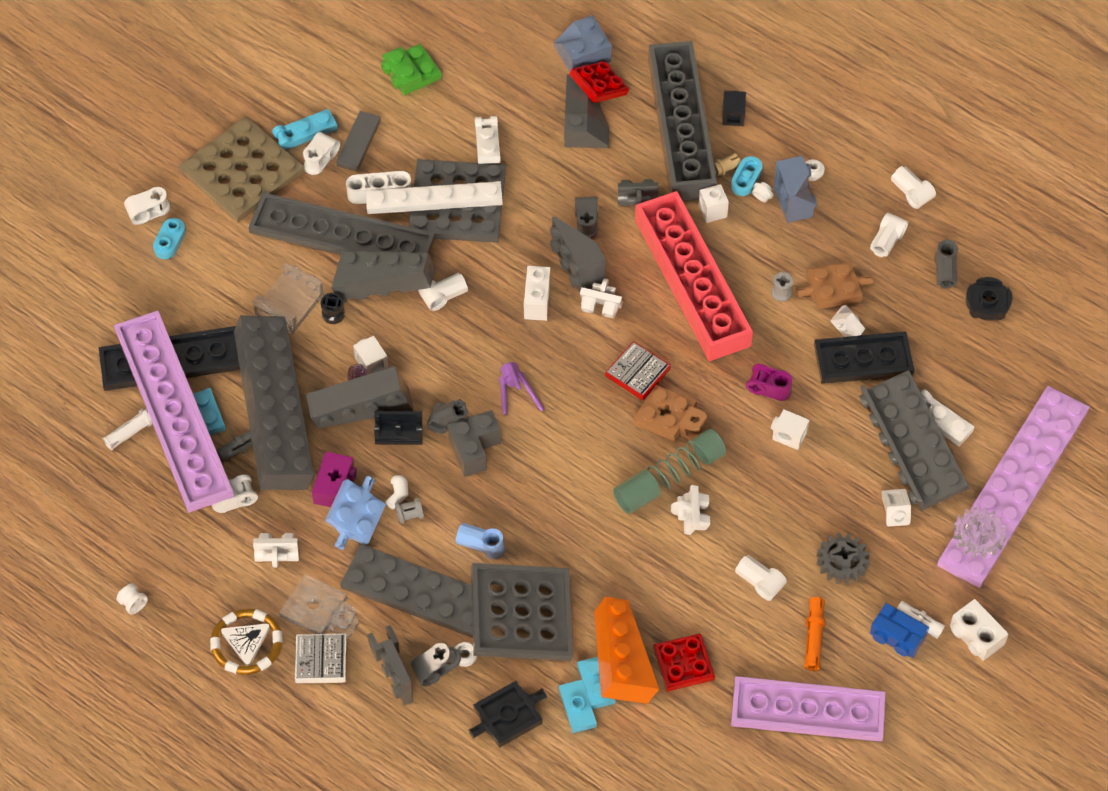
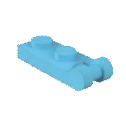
M326 109L288 125H278L273 128L272 133L276 139H279L278 144L284 150H288L313 140L318 132L328 134L336 131L338 126L329 109Z

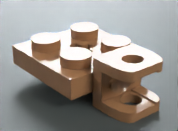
M655 385L633 418L635 426L674 442L679 434H681V437L692 441L693 438L709 429L705 423L707 415L702 410L697 409V401L658 385ZM669 410L670 414L661 416V411ZM700 430H701V432L698 433V434H695V433L692 432V431H700Z

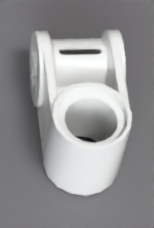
M318 132L303 151V158L306 160L304 163L305 171L311 175L320 174L330 160L338 153L340 141Z
M154 187L140 194L132 195L124 202L128 215L135 225L144 224L149 220L164 216L170 211L167 193L161 187Z
M239 475L230 479L229 483L234 497L212 504L213 510L225 513L255 503L258 500V495L252 489L251 477L249 475Z

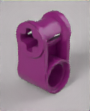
M763 364L753 365V374L745 385L748 391L778 401L787 400L791 396L792 377L788 372L770 368Z

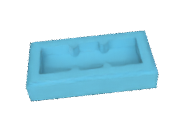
M583 679L559 685L560 696L572 733L597 727Z

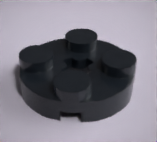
M982 277L977 279L976 283L970 285L966 292L965 302L969 309V314L974 318L983 320L1004 319L1006 313L1010 310L1013 298L1009 287L1007 289L1002 285L1003 282L997 278ZM989 295L994 301L988 302L984 299Z

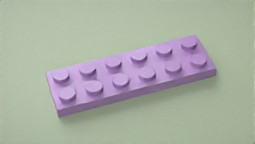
M735 676L731 726L882 742L885 692Z

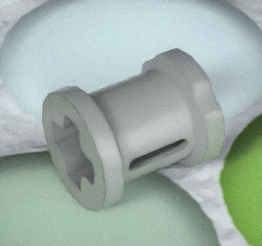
M779 272L773 278L774 286L772 287L771 294L775 300L784 302L791 298L793 277L789 273Z
M419 498L401 505L395 503L400 524H403L405 520L417 517L419 519L424 518Z

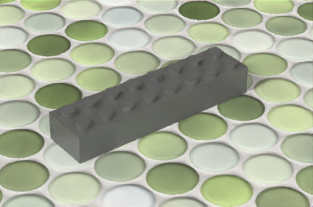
M693 42L649 45L648 62L670 193L677 191L682 201L699 199L700 190L716 186L717 179Z
M240 315L234 329V336L260 490H307L314 473L285 316Z

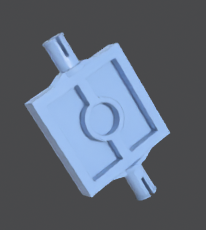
M370 476L365 477L362 487L349 479L344 480L325 519V522L335 527L340 534L335 543V547H338L340 550H344L348 539L355 540L362 545H367L386 504L370 493L375 479H372Z

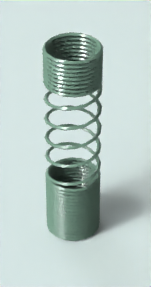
M713 429L706 430L693 438L692 441L687 442L686 448L679 447L677 455L669 453L667 461L658 460L657 468L649 466L647 470H642L613 489V494L618 505L625 513L631 514L661 495L660 485L649 471L650 468L656 469L664 486L667 489H671L668 479L659 470L660 462L666 463L672 477L676 482L681 483L679 474L669 463V456L671 455L677 457L682 471L690 477L691 472L688 466L679 457L678 452L680 449L687 451L691 463L700 471L701 466L698 460L689 451L688 446L690 443H692L698 458L705 464L709 465L726 454V447L719 434ZM691 456H692V457L694 458V460L696 461L698 467H697V466L695 465V463L693 462ZM681 462L683 463V465H684L685 468L687 469L688 473H687V472L685 471V469L683 468ZM672 470H673V471L675 472V474L677 475L679 481H678L677 478L674 476Z

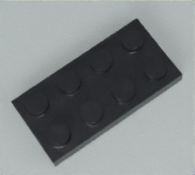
M906 331L816 339L814 341L821 384L890 378L908 370L911 375H914V366Z

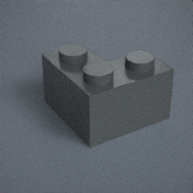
M490 410L447 424L448 439L464 477L487 470L484 449L501 443L500 427L493 411Z

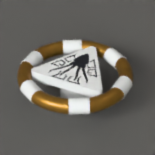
M240 609L227 614L216 624L210 639L211 652L216 662L225 670L239 675L255 674L271 666L279 656L283 644L282 631L276 620L268 613L258 609ZM241 618H254L266 623L226 628ZM271 629L273 647L270 653L256 664L251 665L267 633ZM221 634L246 666L228 661L223 656L220 646Z

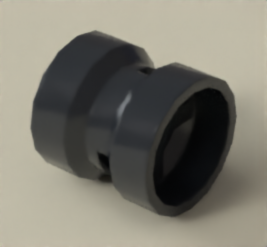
M337 293L325 294L320 302L322 318L328 324H338L345 317L343 299Z

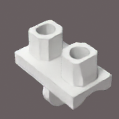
M604 278L602 284L593 283L592 289L594 290L581 288V310L587 313H594L596 303L604 305L602 315L614 318L618 308L622 309V297L612 295L615 294L616 288L608 286L609 279Z
M691 485L688 493L677 497V502L671 504V512L678 515V520H684V534L691 535L695 530H706L710 526V516L701 514L699 510H706L709 505V495L700 493L698 486Z
M260 533L259 537L253 540L255 561H272L273 568H278L279 561H299L298 538H295L294 533H285L282 535V538H273L269 533Z

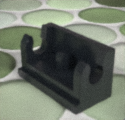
M375 411V444L422 445V411Z

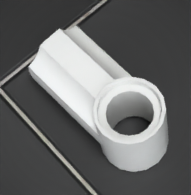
M906 166L899 167L891 177V181L906 194L907 201L915 209L920 208L936 196L933 185L926 180L921 181Z
M887 212L881 222L879 232L870 245V249L879 257L888 256L896 241L903 237L909 222Z
M457 273L439 282L432 280L431 288L421 289L418 292L429 310L436 311L441 309L447 303V300L467 292L468 286L462 274Z
M750 555L744 556L735 570V573L755 586L756 592L768 601H771L787 583L785 576L780 571L774 568L768 569Z

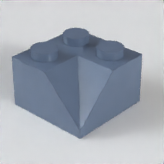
M593 15L574 21L554 42V47L569 72L573 68L602 61L606 63L611 62L612 45Z
M803 156L776 162L773 188L787 223L813 217L814 208L817 207L816 198L809 191L808 180L811 177V168L808 163H805Z

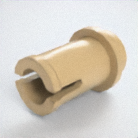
M736 153L721 160H714L716 176H723L725 172L739 166L741 160L740 158L735 159L738 157Z

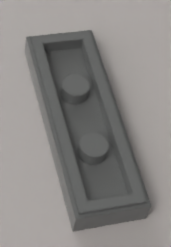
M359 111L336 161L337 166L358 172L381 122L380 116Z

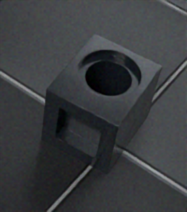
M724 91L722 125L744 126L746 92Z

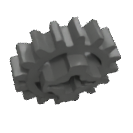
M840 533L837 534L836 539L831 535L828 536L827 542L822 541L821 549H818L817 557H819L817 558V566H821L820 573L824 574L827 572V580H831L833 577L836 578V584L844 580L846 585H849L851 578L857 582L859 575L865 576L866 569L869 567L870 552L865 551L866 544L859 545V537L852 540L849 533L846 535V538H842Z

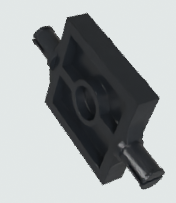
M514 681L473 704V709L479 716L481 723L468 729L473 739L487 732L500 748L542 724V718L536 711L535 704L547 698V695L542 688L529 695L522 690L517 681Z

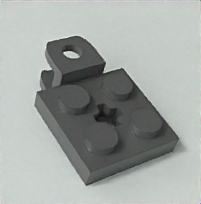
M391 625L386 627L388 640L378 644L373 633L367 634L368 643L376 661L382 660L383 662L381 667L385 677H390L392 681L391 689L395 698H400L403 705H407L413 702L411 680L398 654L400 653L399 641Z

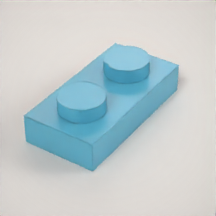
M211 388L193 393L209 435L225 431V424Z
M598 657L577 662L581 680L583 679L592 709L615 704V699L601 697Z

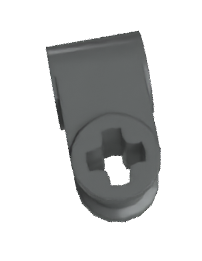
M597 196L575 197L577 230L592 239L597 235L598 198Z
M437 643L422 655L414 658L411 666L421 686L426 687L433 685L445 674L456 668L461 661V654L454 647H449L444 643Z

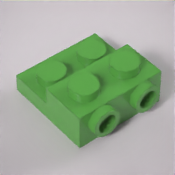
M421 43L405 51L402 47H399L382 55L383 62H381L383 72L390 75L395 89H399L403 95H407L442 78L441 71Z

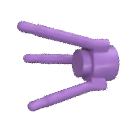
M515 362L504 364L500 369L502 376L499 378L503 415H507L506 385L508 384L510 387L516 386L520 390L521 382L538 409L543 411V406L527 382L524 372H520L518 364Z

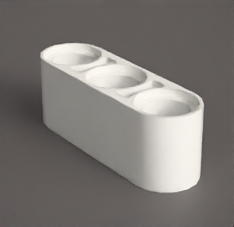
M405 171L352 175L346 180L347 197L353 204H366L367 190L412 187L411 177Z

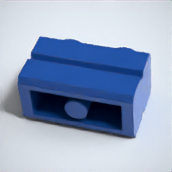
M885 603L871 625L870 634L876 642L880 644L887 643L894 647V650L899 655H908L914 658L928 635L929 626Z

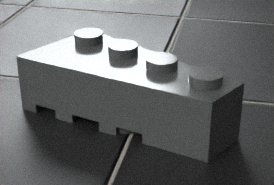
M342 251L331 288L334 293L342 297L344 303H347V299L357 298L358 300L367 299V296L376 294L387 296L393 291L400 290L401 293L427 289L431 288L435 267L428 253Z

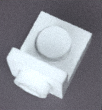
M846 305L841 306L830 320L843 337L859 336L865 330L864 326L860 323V319Z
M906 489L882 491V501L886 511V525L888 527L909 525L911 521V504Z

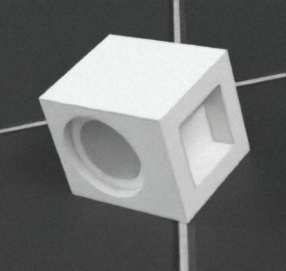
M721 184L701 189L698 206L705 222L708 223L727 218L729 201Z
M374 336L362 339L353 345L355 359L366 375L388 368L387 355Z
M783 409L780 417L776 416L772 422L771 429L774 430L772 440L799 450L808 432L810 420Z

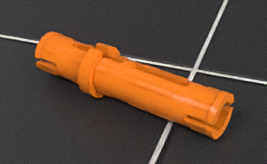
M811 597L809 599V614L805 624L807 626L804 664V668L809 671L820 670L823 627H825L823 615L825 600L821 599V597Z

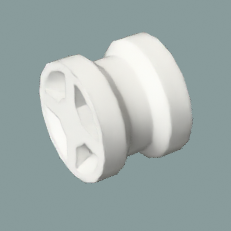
M134 583L122 588L116 598L119 604L126 606V611L131 615L142 610L148 601V597L144 593H140L138 586Z

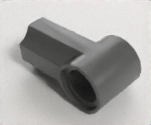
M948 239L938 244L934 260L936 263L937 285L941 288L950 289L957 285L958 246L954 241Z
M461 399L449 403H436L428 419L427 427L439 434L446 433L448 429L447 424L466 418L468 414L466 403Z

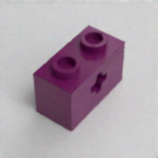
M325 451L312 490L314 504L331 507L342 482L346 479L355 481L357 467H354L353 457Z

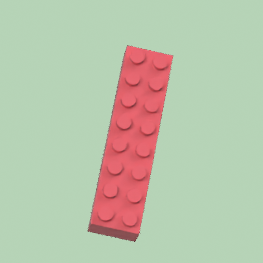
M676 191L637 204L635 206V222L708 361L710 362L751 347L753 331L678 192Z

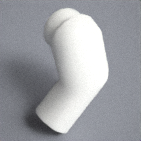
M395 475L391 479L394 494L386 500V504L392 510L395 509V503L400 504L409 494L408 481L403 475Z

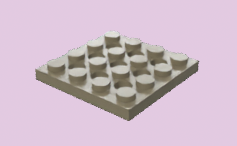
M246 116L178 166L179 171L237 223L256 210L263 192L275 195L305 172L302 164ZM242 141L249 142L247 146L238 145ZM227 153L233 155V156H232L231 158H229V159H228V158H222V156H223L224 154H227ZM256 154L264 155V157L261 159L253 158V156ZM208 166L216 167V169L213 171L205 170V168ZM240 166L247 167L245 171L236 170ZM273 166L279 168V169H278L277 171H275V172H274V171H268V168L273 167ZM222 179L230 180L228 184L219 183ZM254 179L262 180L260 184L251 183ZM237 192L245 193V195L242 197L234 196V194Z

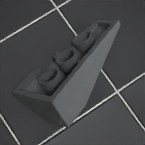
M567 75L564 147L608 148L609 127L600 103H593L573 78Z

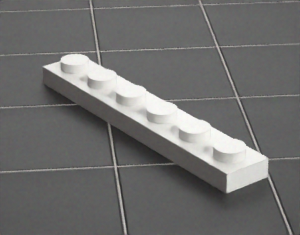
M501 181L367 190V214L502 205Z

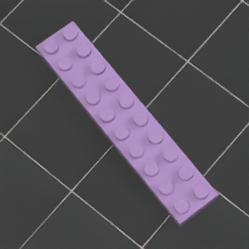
M159 311L114 325L115 332L187 512L189 513L233 498V490Z
M1050 386L1046 387L937 563L938 567L981 588L1087 415L1089 406Z

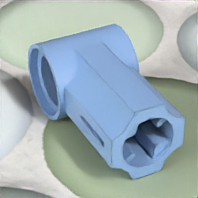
M466 523L459 526L455 539L456 544L484 552L490 559L500 558L504 554L503 535L499 530L493 528L485 530ZM491 542H497L496 545H489Z

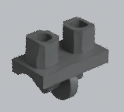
M644 179L642 183L622 180L621 183H618V206L637 205L658 198V182H654L653 179Z

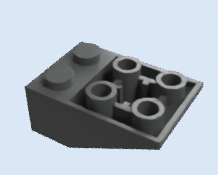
M552 217V227L550 228L552 240L550 241V246L553 253L559 255L562 269L568 271L572 287H576L579 293L581 288L594 290L592 289L593 283L602 284L603 279H606V258L598 244L559 218Z

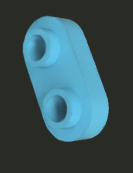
M749 156L741 161L731 180V190L734 194L746 196L753 191V185L757 183L762 173V162L758 158Z
M170 218L163 223L153 243L154 253L158 258L169 259L176 254L186 234L185 225L182 220Z

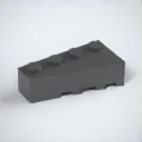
M396 366L306 394L310 417L317 428L373 419L375 411H413L409 388Z

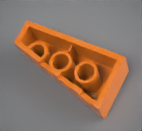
M605 596L594 611L601 697L648 704L659 690L629 601Z

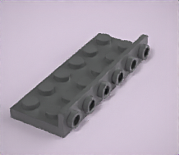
M909 370L869 389H866L865 385L860 386L862 395L859 396L864 408H870L872 413L869 414V418L874 428L879 426L881 433L878 434L884 447L889 446L891 452L888 453V456L893 466L898 464L901 470L898 472V476L903 486L908 484L911 491L907 493L913 505L918 504L920 510L923 511L969 489Z

